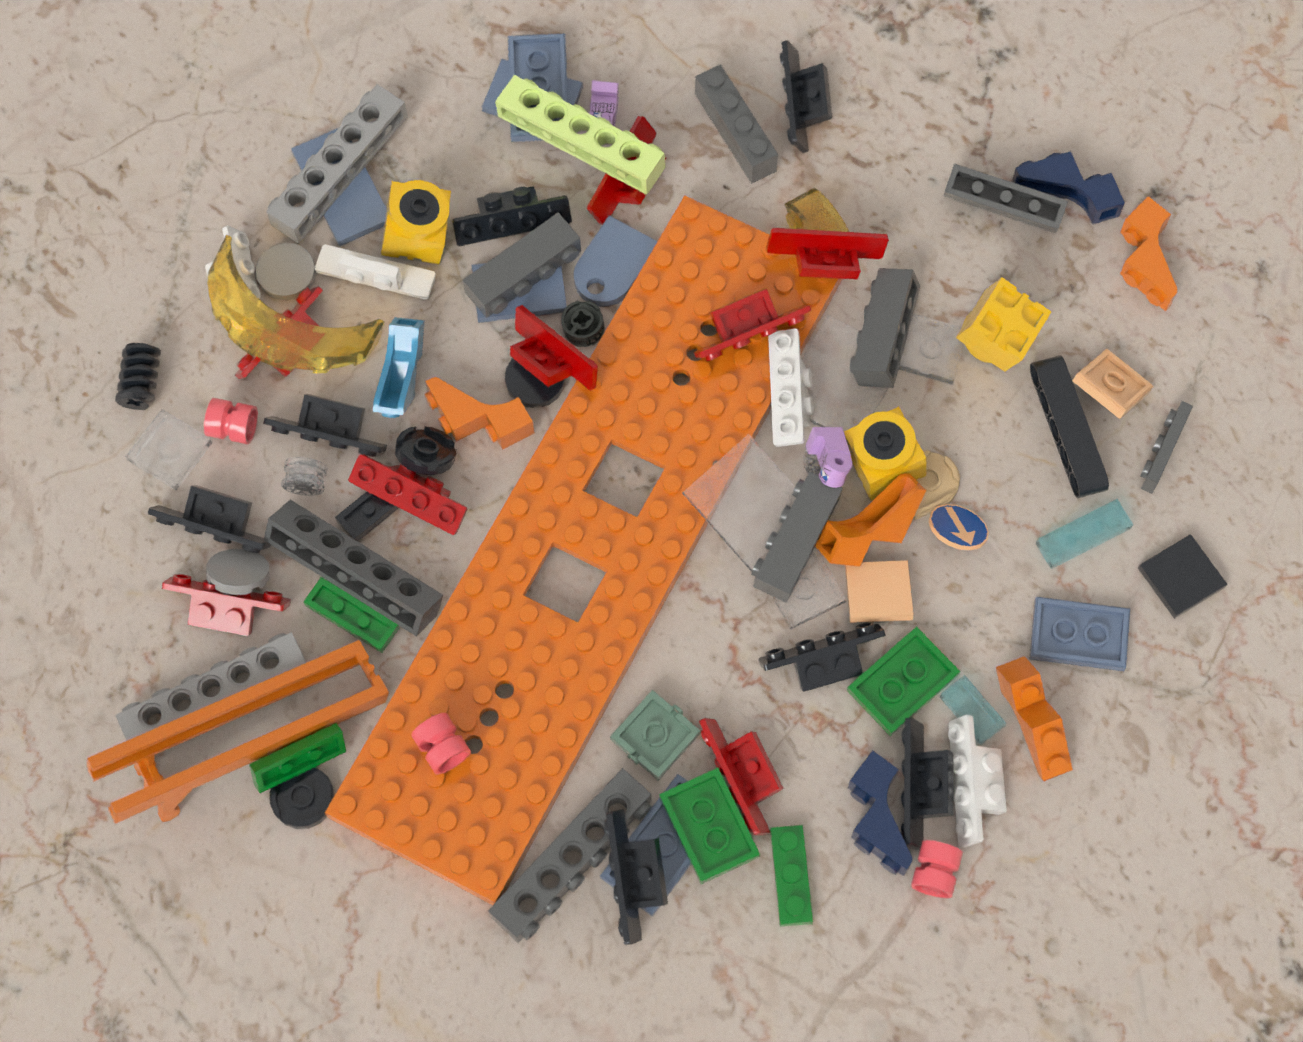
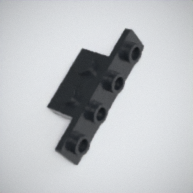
M788 40L782 41L783 52L780 53V61L785 71L782 84L787 94L788 103H785V111L790 122L787 134L790 143L795 145L802 153L809 151L806 127L833 119L828 70L823 63L800 70L799 53Z
M534 186L517 187L508 192L486 194L484 197L477 198L480 213L452 219L457 246L530 232L557 213L567 223L572 222L569 200L566 195L538 201Z
M304 394L298 422L275 416L265 417L263 424L272 426L271 431L288 435L290 431L301 433L300 438L307 441L318 442L319 438L329 440V446L339 449H347L348 446L359 448L358 453L366 456L376 457L377 453L385 452L387 449L385 444L359 438L365 408L311 394Z
M198 485L191 486L184 513L160 505L150 507L148 510V514L155 516L158 523L173 526L174 523L184 525V530L198 535L206 532L214 535L213 539L222 543L231 544L232 541L243 544L242 548L250 552L260 553L261 550L271 547V544L264 541L263 537L245 532L252 502Z
M865 622L855 627L856 630L846 633L844 631H834L826 634V638L814 642L813 639H807L796 643V647L791 649L776 648L769 650L765 653V656L758 658L760 666L765 671L794 663L800 689L805 692L862 675L863 670L856 645L886 636L885 631L879 624Z
M911 717L905 718V728H903L901 734L902 742L905 746V759L902 760L901 764L904 776V791L901 794L904 822L901 825V834L907 846L920 850L921 843L924 841V818L954 816L953 752L950 750L924 752V725Z
M621 809L606 813L607 819L604 823L606 836L610 839L611 852L609 854V864L615 875L614 899L619 904L620 911L618 929L624 939V944L631 945L642 940L638 908L664 906L668 904L659 838L629 841L625 812Z

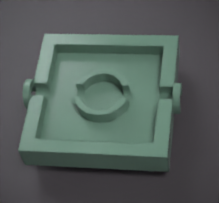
M652 690L610 736V740L627 753V757L631 758L636 765H641L659 781L701 734V730L682 715L683 711L677 705L671 706Z

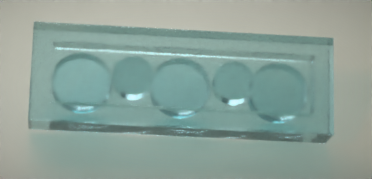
M1118 499L1038 538L1036 545L1052 569L1130 530L1133 523Z

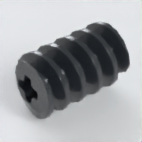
M129 343L122 350L123 359L120 363L122 370L119 372L118 378L120 381L117 383L118 393L115 397L118 405L133 410H146L149 408V405L145 402L155 399V395L148 390L156 389L157 384L149 379L158 378V372L151 368L159 367L160 361L153 358L161 356L159 348L145 343Z

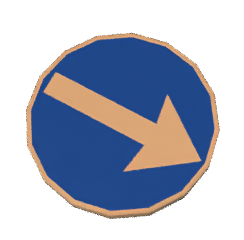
M945 504L937 506L931 511L928 521L930 529L939 540L948 546L959 550L971 551L981 548L987 542L989 531L986 523L971 510L958 505Z

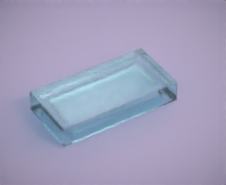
M965 675L940 694L942 701L957 718L964 715L973 716L975 739L980 745L1007 724Z

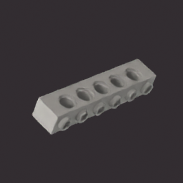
M378 84L371 92H366L358 107L344 117L342 125L335 133H331L326 138L323 147L318 153L309 157L304 169L298 176H293L289 180L284 192L270 202L266 212L271 226L299 244L406 120L408 115L405 102ZM371 118H377L375 121L368 122ZM353 139H359L357 142L354 143L349 142ZM335 160H341V161H340L339 163H337V164H330L331 162H333V161H335ZM323 181L319 185H312L314 182ZM296 203H304L302 206L294 207Z
M292 632L287 635L285 633L275 635L268 641L269 643L259 648H248L242 651L239 655L240 657L229 662H218L210 668V671L202 675L188 676L181 681L180 685L172 689H161L155 692L151 699L142 703L134 702L125 706L122 709L123 712L115 716L126 741L306 663ZM274 658L279 660L275 668H264L268 660ZM240 673H250L248 680L244 683L235 682L236 677ZM220 686V691L216 696H206L209 688ZM191 700L188 709L177 711V706L181 701ZM156 713L161 714V719L157 724L148 725L150 716Z

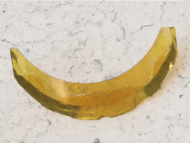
M226 234L208 271L207 285L212 312L216 320H219L227 330L228 337L249 355L257 356L262 362L288 371H292L293 368L312 370V374L328 373L330 369L351 364L356 366L366 361L380 340L385 321L377 319L358 326L330 328L305 324L276 312L257 298L242 280L233 259L232 237Z

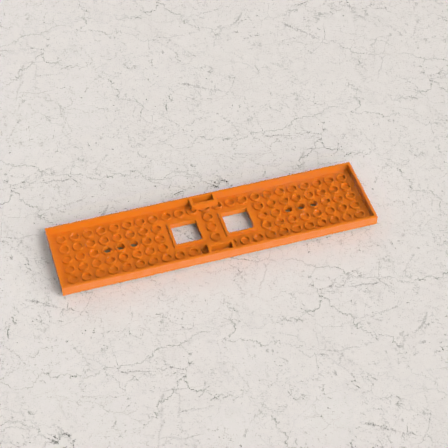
M684 195L589 358L598 366L596 388L590 391L579 381L575 382L325 811L328 819L487 903L495 904L508 889L772 408L768 336L761 338L759 333L750 337L751 343L743 347L733 349L731 345L722 349V356L710 361H706L705 357L698 361L690 360L687 357V353L690 350H700L721 341L718 333L713 336H705L701 332L702 327L706 325L715 327L709 312L763 289L768 290L778 316L802 305H810L812 311L804 314L805 320L790 326L787 322L777 326L778 331L797 329L799 331L801 356L842 279L799 277L796 255L767 253L766 245L769 234ZM678 374H685L689 377L690 381L686 385L680 386L674 383L673 378ZM611 444L664 469L638 517L585 492ZM553 546L606 572L579 622L525 596ZM500 685H511L514 688L513 694L505 699L498 697L496 690ZM487 711H493L498 714V721L492 726L483 725L480 721L481 716ZM440 713H447L457 729L455 735L462 736L465 743L473 738L482 741L483 746L478 753H470L462 763L442 774H435L425 758L428 752H421L411 734L427 719Z

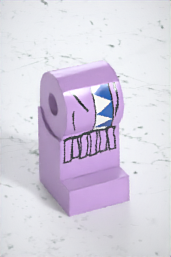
M592 81L589 114L596 118L602 117L615 127L619 101L618 83Z
M813 427L805 446L808 454L817 455L821 468L819 478L829 487H841L844 485L846 475L852 467L851 454L843 428Z

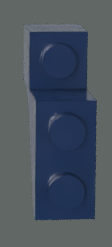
M1071 151L1063 154L1059 152L1053 153L1045 159L1036 162L1026 161L1015 168L1012 179L1013 183L1075 202L1087 213L1092 225L1120 217L1125 202L1112 173L1105 175L1095 174L1084 181Z
M872 750L850 779L848 789L851 790L850 794L855 800L863 805L867 803L871 805L870 809L853 830L851 838L855 840L854 845L860 851L867 855L873 853L882 860L880 864L887 871L895 875L899 872L904 876L912 863V855L887 803L888 789L896 778L899 769Z

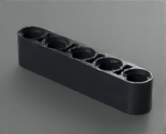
M1059 355L1032 362L1030 364L1031 378L1076 498H1081L1107 491L1109 489L1107 473L1064 358Z

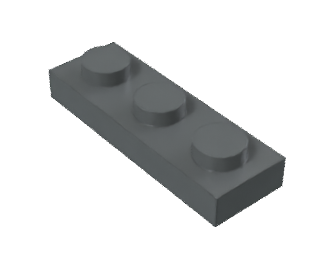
M1182 401L1177 411L1170 410L1164 426L1169 429L1165 436L1159 434L1152 449L1157 455L1153 462L1147 460L1140 477L1145 478L1141 487L1142 490L1151 494L1154 492L1193 405Z

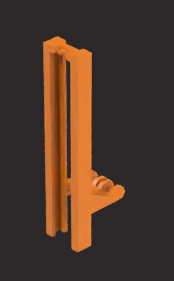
M360 640L88 757L87 769L93 781L133 764L138 776H142L144 779L143 789L110 803L108 810L115 824L156 805L158 806V815L162 822L171 821L180 814L178 804L194 788L268 756L321 729H325L335 723L339 724L386 703L389 691L380 675L376 676L374 665L369 664V656ZM358 665L361 666L372 687L168 778L164 779L156 768L154 760L156 754Z

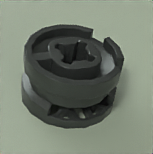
M578 300L570 303L564 309L561 324L564 335L571 344L578 347H589L596 344L604 334L603 315L595 303L588 300L586 302H579Z

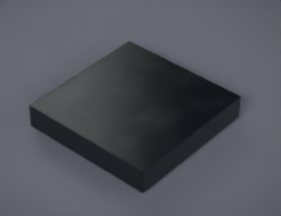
M1191 534L1138 567L1174 619L1227 586L1226 581Z

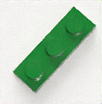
M320 577L303 601L306 607L383 653L400 628L398 624Z
M335 723L249 764L254 786L259 793H262L347 752L343 732L339 725Z
M803 825L771 827L770 835L780 927L812 924L813 916Z

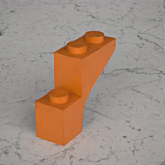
M1148 196L1125 219L1120 231L1129 244L1138 247L1125 261L1120 275L1123 276L1129 286L1137 288L1144 293L1150 303L1160 306L1163 310L1167 311L1178 289L1159 246L1158 236L1166 228L1171 214Z
M437 377L425 381L428 392L424 396L432 410L438 409L442 416L438 420L446 435L451 433L456 442L485 427L490 440L493 443L498 441L503 450L535 433L533 421L519 397L503 404L489 405L479 402Z
M904 473L899 475L858 515L842 521L827 520L815 547L830 564L860 566L872 540L902 543L926 489L911 474Z
M1025 656L997 666L996 671L1001 693L1009 702L1018 719L1040 778L1046 781L1072 771L1062 718L1046 701L1038 670Z

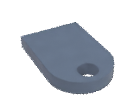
M609 215L575 266L574 284L577 293L583 300L593 302L600 307L618 304L624 300L658 241ZM594 283L601 284L604 287V290L599 294H592L587 289Z

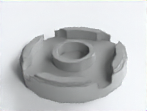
M293 243L276 244L264 251L258 259L255 270L260 287L272 298L286 301L296 299L305 288H311L316 276L312 256L305 248Z
M244 549L221 551L212 556L206 564L207 581L209 584H214L215 589L222 593L231 595L249 594L253 592V588L259 586V589L266 585L269 580V563L259 553Z

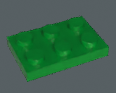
M916 626L847 687V692L891 736L905 724V718L913 717L956 679L961 671Z
M715 768L659 794V798L700 884L706 883L760 857L759 850L719 768Z

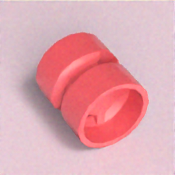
M212 398L205 414L204 433L208 437L225 439L229 436L230 441L250 444L257 426L258 409L256 406L237 403L236 406H233L231 401Z
M440 713L427 719L411 734L421 752H428L425 758L435 774H442L453 769L471 753L462 736L455 735L457 729L447 713Z
M931 840L922 841L917 859L921 866L915 868L911 887L926 895L952 898L956 883L953 873L959 870L963 852L959 848L946 843Z

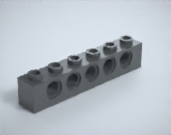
M291 499L268 518L264 541L413 635L417 636L437 616L443 594Z
M622 768L488 910L489 916L517 943L523 938L529 940L540 928L538 922L546 913L549 916L553 915L563 903L561 897L568 890L574 892L585 880L583 874L591 865L596 868L608 855L606 849L610 846V839L604 833L601 839L591 840L586 836L588 830L593 827H599L605 832L606 813L609 812L610 807L614 804H622L626 807L625 819L627 827L635 818L640 821L652 808L650 805L652 801L651 793ZM570 851H578L582 854V859L577 864H568L564 857ZM549 874L558 876L560 878L559 884L554 888L544 887L542 880L545 876ZM526 898H532L537 901L535 910L529 913L519 909L520 903Z

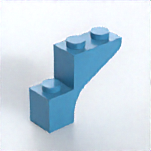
M395 317L389 324L386 357L373 401V412H379L384 417L396 418L404 415L414 400L417 362L423 354L425 320Z

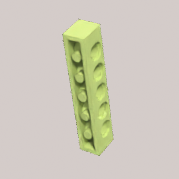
M514 75L495 101L498 117L646 195L665 169V153L658 146L642 142L633 133L627 130H619L602 117H594L587 113L580 105H571L555 92H547L539 88L530 79L523 80ZM530 105H537L534 108H528ZM554 118H562L559 121H553ZM579 131H587V132L584 133V134H578V133H577V132H579ZM604 144H612L610 147H602ZM629 157H637L635 160H627Z

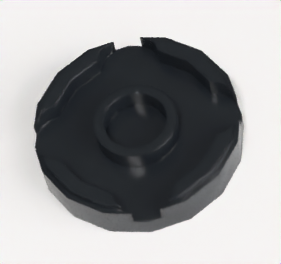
M513 358L505 372V384L508 394L513 400L519 397L525 407L534 408V406L542 405L544 407L550 405L559 398L564 389L565 379L548 387Z
M416 426L409 427L400 433L395 444V456L399 463L408 470L418 474L436 475L446 472L454 464L457 454L454 448L455 443L443 431L427 426L424 427V430H416Z
M315 767L270 789V806L275 816L284 825L295 829H310L322 823L327 817L325 811L334 798V788L330 779L324 772Z

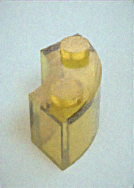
M812 188L784 203L788 212L785 215L786 221L791 229L849 232L838 211L825 195L816 188Z

